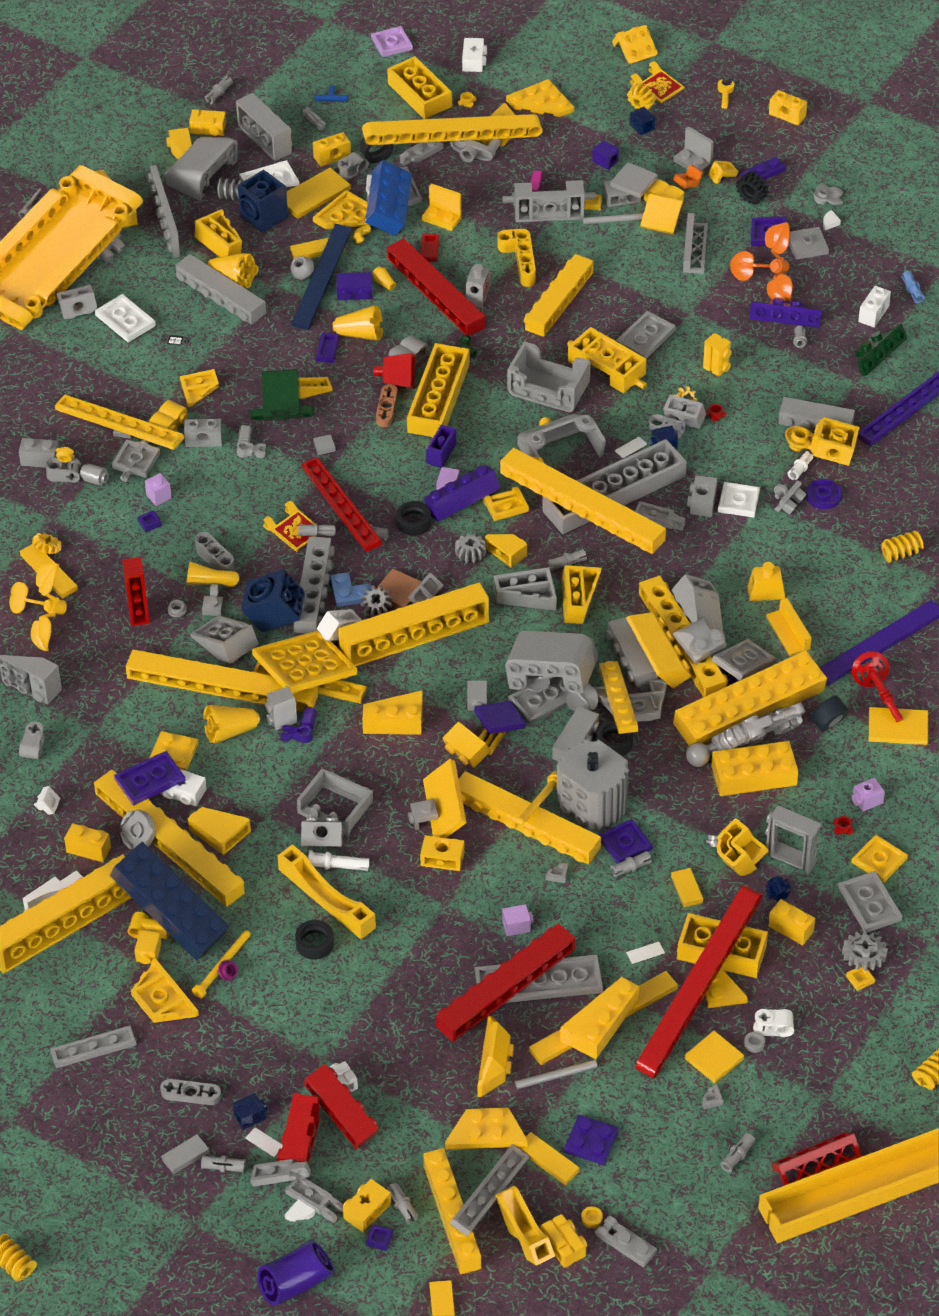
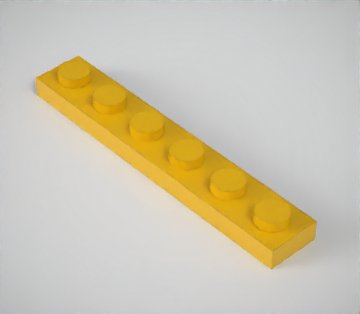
M618 661L599 663V671L618 733L638 732L637 720Z

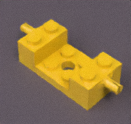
M592 327L587 329L575 341H568V362L573 364L576 358L590 360L591 365L610 375V386L623 394L634 385L642 390L646 388L647 383L640 380L646 374V358Z

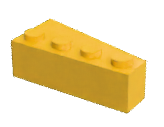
M623 977L619 978L561 1026L560 1041L597 1059L639 1000V986Z

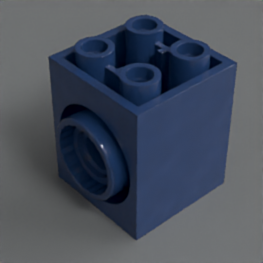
M264 169L237 185L240 216L262 233L288 217L286 185Z
M285 569L246 581L241 610L261 632H266L300 620L305 591Z

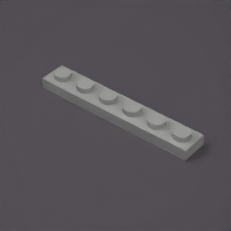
M512 1144L454 1216L450 1225L468 1237L497 1200L495 1195L505 1190L530 1156Z

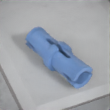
M911 271L904 272L901 278L906 285L907 292L911 294L915 303L922 302L925 296L920 290V284L914 279Z

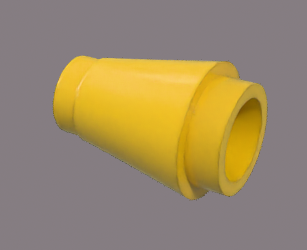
M379 266L372 272L374 282L389 291L396 287V283L386 268Z

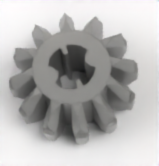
M467 533L465 537L460 536L459 540H456L455 554L460 561L465 560L466 564L472 561L475 564L476 560L481 561L482 557H485L486 543L482 536L476 537L475 533L473 535Z
M374 585L371 586L372 591L365 589L367 595H361V599L364 600L361 603V607H366L364 609L366 614L371 611V617H374L376 613L380 615L382 611L385 613L389 612L386 607H392V603L389 601L393 598L392 595H388V589L383 590L381 585H379L377 590ZM377 598V600H378V598H379L380 603L377 604V603L375 602V604H374L373 599Z

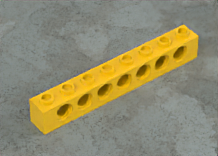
M661 576L639 582V595L650 613L653 612L657 617L661 616L667 624L665 628L672 635L692 623L688 621L683 612L684 609L680 608L675 600V595L671 594L667 582H664ZM676 638L673 640V643L677 644L683 653L681 655L682 659L689 663L691 678L703 697L719 691L728 685L726 675L721 673L719 665L712 661L711 656L694 664Z

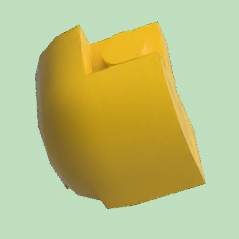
M736 818L717 837L716 847L718 855L725 864L740 876H746L757 869L755 864L768 852L767 847L753 837L749 828Z

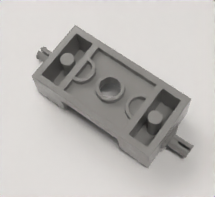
M583 180L566 181V190L532 192V183H514L513 196H502L503 203H513L516 222L578 220L584 218L585 199H595V192H585ZM553 205V207L547 208L546 206Z

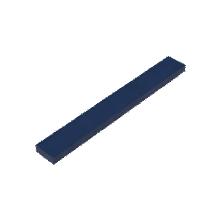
M339 224L334 225L293 318L292 326L309 330L350 237L352 227Z

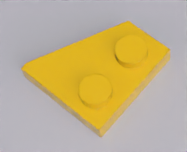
M215 369L180 376V383L188 407L198 403L219 388Z

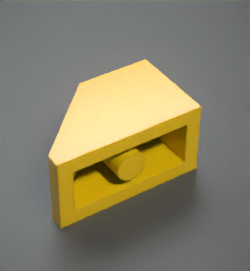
M487 534L485 536L486 549L512 568L527 557V544L516 535Z

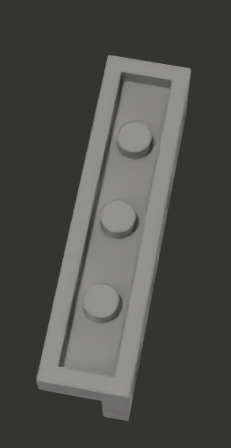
M688 213L683 272L704 274L708 223H695V213ZM694 228H702L704 231L697 233ZM699 239L702 243L696 245L693 241ZM699 251L701 255L696 257L692 253ZM697 262L701 268L691 267V265Z

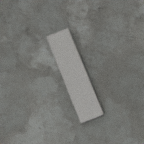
M130 1025L50 1048L55 1068H60L136 1046L137 1044Z

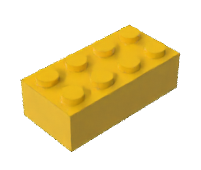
M415 56L387 68L388 84L423 119H427L452 107V91Z
M790 741L712 752L711 767L720 796L797 785L798 768Z
M688 913L678 942L677 960L695 964L721 921ZM745 927L724 962L722 969L757 978L767 946L768 932Z

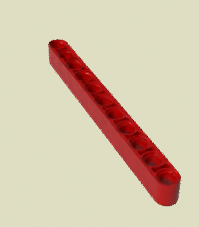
M746 885L740 888L640 1055L635 1070L653 1079L656 1078L762 899V893Z

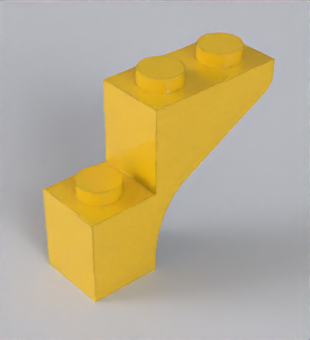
M512 1186L496 1194L495 1196L508 1232L519 1239L526 1259L537 1266L555 1257L549 1237L537 1226L518 1188Z

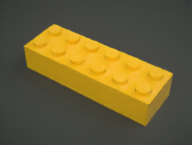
M438 343L434 344L407 416V433L433 437L440 425H448L470 365V349Z

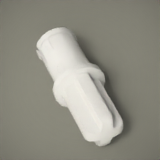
M806 451L800 459L795 460L794 466L788 471V477L792 480L794 478L797 480L802 472L807 470L808 464L813 459V454Z

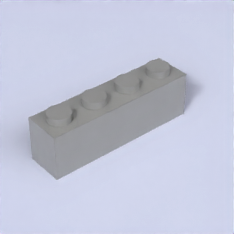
M784 397L779 411L778 424L801 426L815 431L819 420L826 417L853 425L855 410Z
M626 617L608 622V630H606L607 639L612 641L614 653L619 655L622 668H626L629 682H633L635 688L649 685V680L658 679V675Z

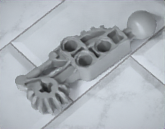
M798 703L784 708V711L781 709L775 712L773 716L768 715L763 718H759L758 715L752 716L742 723L713 736L710 741L711 744L693 743L686 750L687 761L692 766L702 767L709 762L713 751L749 747L762 741L766 733L773 730L775 734H783L793 730L803 722L802 714L805 713V709L802 703Z

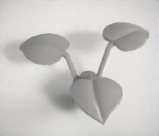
M590 638L592 642L594 661L596 664L598 660V652L595 647L593 638ZM527 675L528 682L525 688L534 692L543 691L550 686L549 678L552 677ZM587 684L584 694L569 692L566 697V703L573 711L578 706L592 711L598 705V695L596 690Z

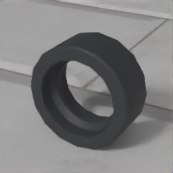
M364 138L360 143V150L363 156L371 163L386 160L394 149L393 144H384L379 150L369 152L373 145L366 144Z
M405 502L396 511V525L404 534L411 536L421 535L428 531L431 526V511L422 502ZM413 513L422 515L424 519L420 522L410 523L405 521L403 517Z
M615 720L606 721L599 726L597 740L599 739L621 756L631 751L633 747V732L622 733L627 738L623 743L611 744L603 738L607 734L618 733Z
M316 919L302 923L295 933L296 949L299 954L312 960L328 956L334 947V934L330 925ZM310 933H320L327 938L319 946H309L303 943V938Z

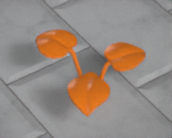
M785 222L774 225L765 234L766 246L772 248L771 253L778 259H774L770 264H753L754 255L750 252L742 251L737 253L730 262V270L741 281L749 280L753 276V267L770 268L772 272L777 274L773 276L774 280L769 281L767 284L768 296L772 300L774 298H782L786 302H791L793 284L791 278L784 274L789 270V263L778 254H783L788 248L790 240L789 223Z

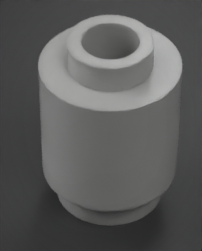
M84 464L80 471V477L86 482L102 486L103 483L108 481L109 473H107L106 468L93 464Z

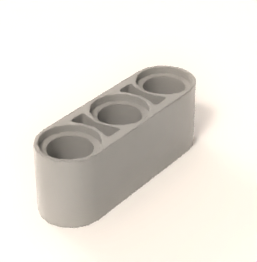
M200 532L195 536L196 552L207 564L216 570L235 571L234 557L211 534Z

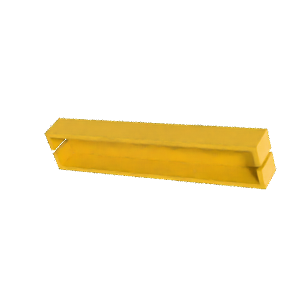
M939 1128L761 1194L758 1209L766 1224H769V1229L776 1242H783L939 1183Z

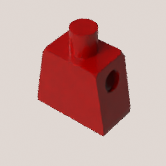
M412 353L384 357L383 366H374V376H383V383L386 385L392 384L397 387L414 389L416 356Z

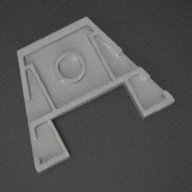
M662 679L649 680L651 692L629 694L637 722L661 718L667 683ZM593 687L597 692L598 701L612 713L605 687Z

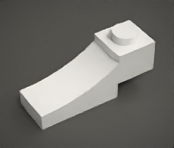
M75 871L61 881L56 877L52 878L23 898L25 910L34 907L45 898L51 897L62 888L68 887L83 877Z

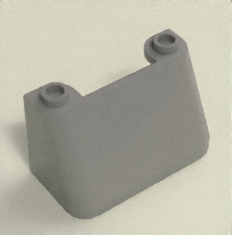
M220 137L197 138L171 168L167 169L165 173L166 185L200 201L205 196L202 193L204 187L209 186V179L223 164L233 166L237 162V141L232 138Z

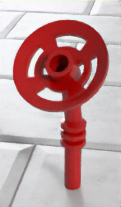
M877 651L862 653L852 664L851 673L853 679L863 687L876 686L880 692L881 700L888 706L895 721H902L903 717L893 701L894 697L883 683L888 676L890 668L887 658ZM872 657V662H868L864 666L860 664L865 659ZM879 659L883 661L885 665V670H883V667L879 662ZM857 671H860V675L864 679V681H861L859 679Z

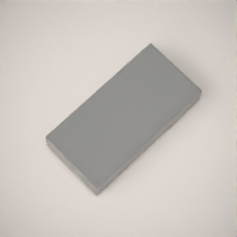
M195 1135L161 1157L170 1171L175 1174L202 1158L203 1155H207L209 1148L198 1135Z

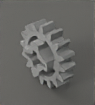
M863 931V935L855 932V937L849 935L848 940H844L842 954H844V961L849 960V966L856 965V970L860 967H863L864 971L868 967L871 970H875V965L881 967L882 962L886 961L888 948H885L886 942H881L880 936L874 937V933H871L869 936L866 931Z

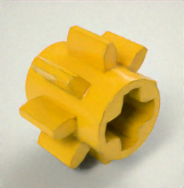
M686 386L685 390L678 388L679 392L674 394V396L681 398L686 395L688 400L697 401V398L694 396L696 391H690L689 386Z

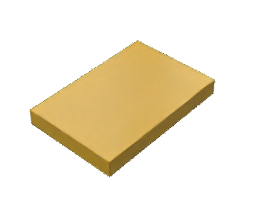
M869 707L868 741L927 745L928 710L898 709L903 720L896 722L889 708Z

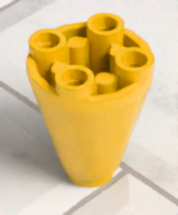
M249 253L210 259L207 264L243 288H249L254 275L258 273V266L255 265L254 258Z

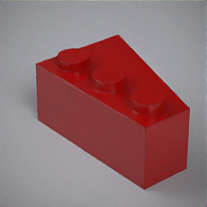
M293 1093L286 1130H284L282 1136L283 1145L278 1150L277 1161L293 1159L294 1162H307L309 1164L320 1123L319 1097Z

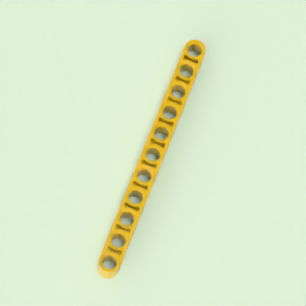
M527 114L368 122L362 126V132L366 144L383 145L537 137L542 133V127L537 115Z

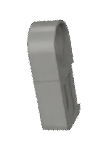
M659 414L652 415L649 418V428L652 431L678 436V439L682 437L685 431L686 423ZM659 421V422H661L662 424H661V425H654L653 422Z

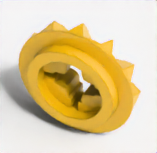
M37 533L32 540L35 548L47 554L58 553L62 547V542L57 537L47 535L46 533Z

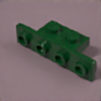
M897 324L889 333L880 331L872 333L871 337L862 342L860 347L854 351L856 357H861L857 364L863 376H867L907 339L902 324Z

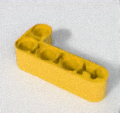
M526 229L500 231L497 234L498 250L503 253H516L521 285L524 287L533 286L536 282V268L530 232Z

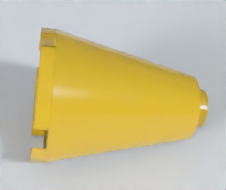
M373 305L336 317L335 321H333V330L342 336L374 341L381 340L383 335V328H380V322H383L379 306Z
M209 705L204 709L203 716L204 719H207L208 724L204 726L206 736L209 742L213 744L252 730L260 722L259 714L254 709Z

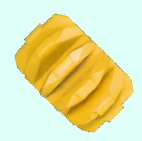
M643 83L633 85L627 94L628 101L632 103L631 106H634L635 109H639L641 112L650 109L656 101L655 93L647 85L644 86Z

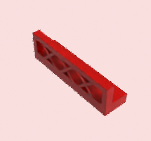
M843 1132L772 1162L771 1165L773 1170L780 1174L783 1186L860 1158L862 1155L855 1134ZM851 1144L855 1155L847 1158L842 1153L845 1146ZM828 1153L836 1155L831 1165L823 1163ZM807 1162H816L817 1166L814 1172L807 1173L804 1171ZM791 1169L799 1171L796 1179L789 1182L785 1172Z

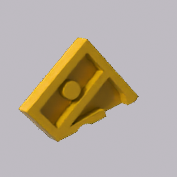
M722 968L705 994L708 1008L745 1004L748 1000L743 991Z

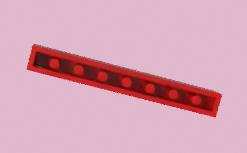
M403 238L387 246V259L464 334L471 336L485 328L486 318L484 313L466 299L464 294L459 292L452 282H449L441 272L434 268L432 263L428 262L421 253L416 251L411 243H408Z
M559 923L553 928H548L541 937L532 940L529 946L519 950L513 958L503 962L497 970L487 974L481 982L471 986L465 994L458 996L449 1006L439 1010L436 1015V1027L452 1042L456 1041L575 950V937Z

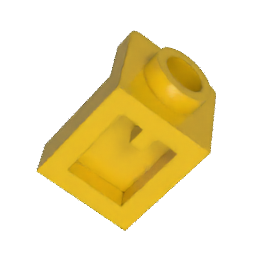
M714 161L708 175L715 184H719L722 177H736L738 170L731 162Z

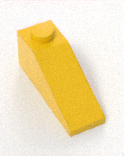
M188 128L168 130L169 137H166L167 148H171V153L178 160L192 146Z

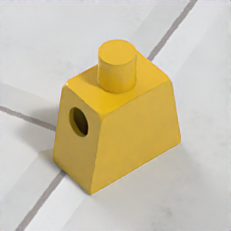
M765 562L763 567L753 568L747 585L749 601L785 599L779 566H774L771 562Z

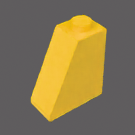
M201 807L196 812H193L188 818L189 831L222 855L227 853L251 832L250 819Z

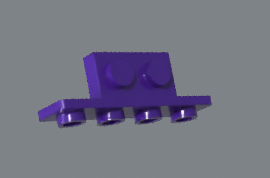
M774 298L769 303L751 302L749 318L752 320L819 327L821 310L805 308V304L799 300L786 302L782 298Z

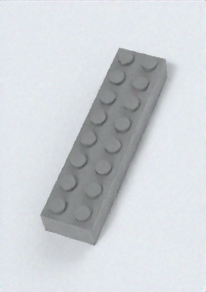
M665 439L577 481L624 506L686 477L687 461ZM543 496V513L562 534L590 522Z

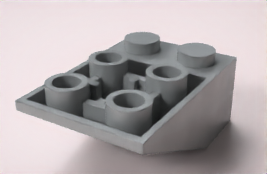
M685 574L671 590L675 595V600L684 609V614L689 617L692 623L706 617L715 629L723 632L718 592L710 581Z
M0 655V672L5 685L12 686L22 694H28L36 701L47 705L62 690L59 667L53 662L42 657Z

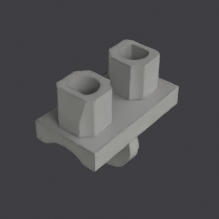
M120 233L99 254L96 260L101 258L107 263L114 256L110 251L111 249L117 254L124 250L125 244L120 240Z
M797 480L790 490H788L789 486L787 484H777L774 487L775 498H782L775 507V511L780 512L782 509L791 514L797 504L790 499H794L797 503L804 499L807 494L799 488L802 484L800 481Z

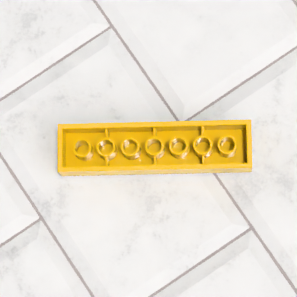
M479 582L387 613H382L369 619L338 628L339 650L355 666H359L489 623V598Z
M805 650L675 710L673 724L689 746L693 743L708 745L711 744L710 741L713 736L742 723L752 716L758 715L761 717L769 712L774 713L773 711L778 708L784 710L786 707L795 705L823 692L827 677Z
M122 854L112 859L104 866L95 869L83 878H79L75 883L62 888L56 894L45 898L39 904L26 909L22 914L9 919L1 925L0 971L3 974L130 900L132 897L110 877L114 866L125 856Z

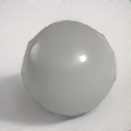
M299 256L291 263L292 275L299 280L309 279L314 273V263L306 256Z

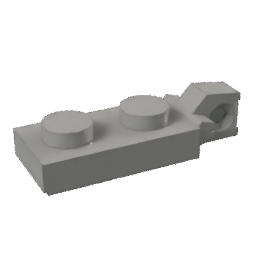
M441 142L418 143L399 156L400 163L403 166L410 162L418 163L442 150L443 144Z
M641 501L635 509L636 513L665 528L683 530L685 526V518L675 514L674 510Z
M293 1159L254 1165L250 1183L254 1187L292 1181L297 1178L303 1179L310 1177L311 1169L307 1162H294Z

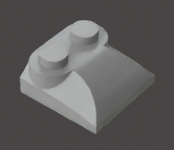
M706 617L673 633L694 664L723 650L727 646L723 632L715 629Z

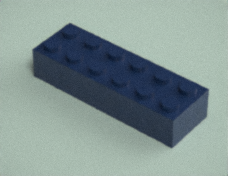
M143 841L115 865L110 874V877L195 960H198L229 928V925Z

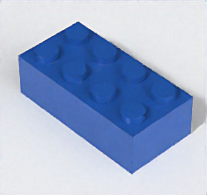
M382 160L372 172L365 223L394 236L404 227L412 173L385 160Z

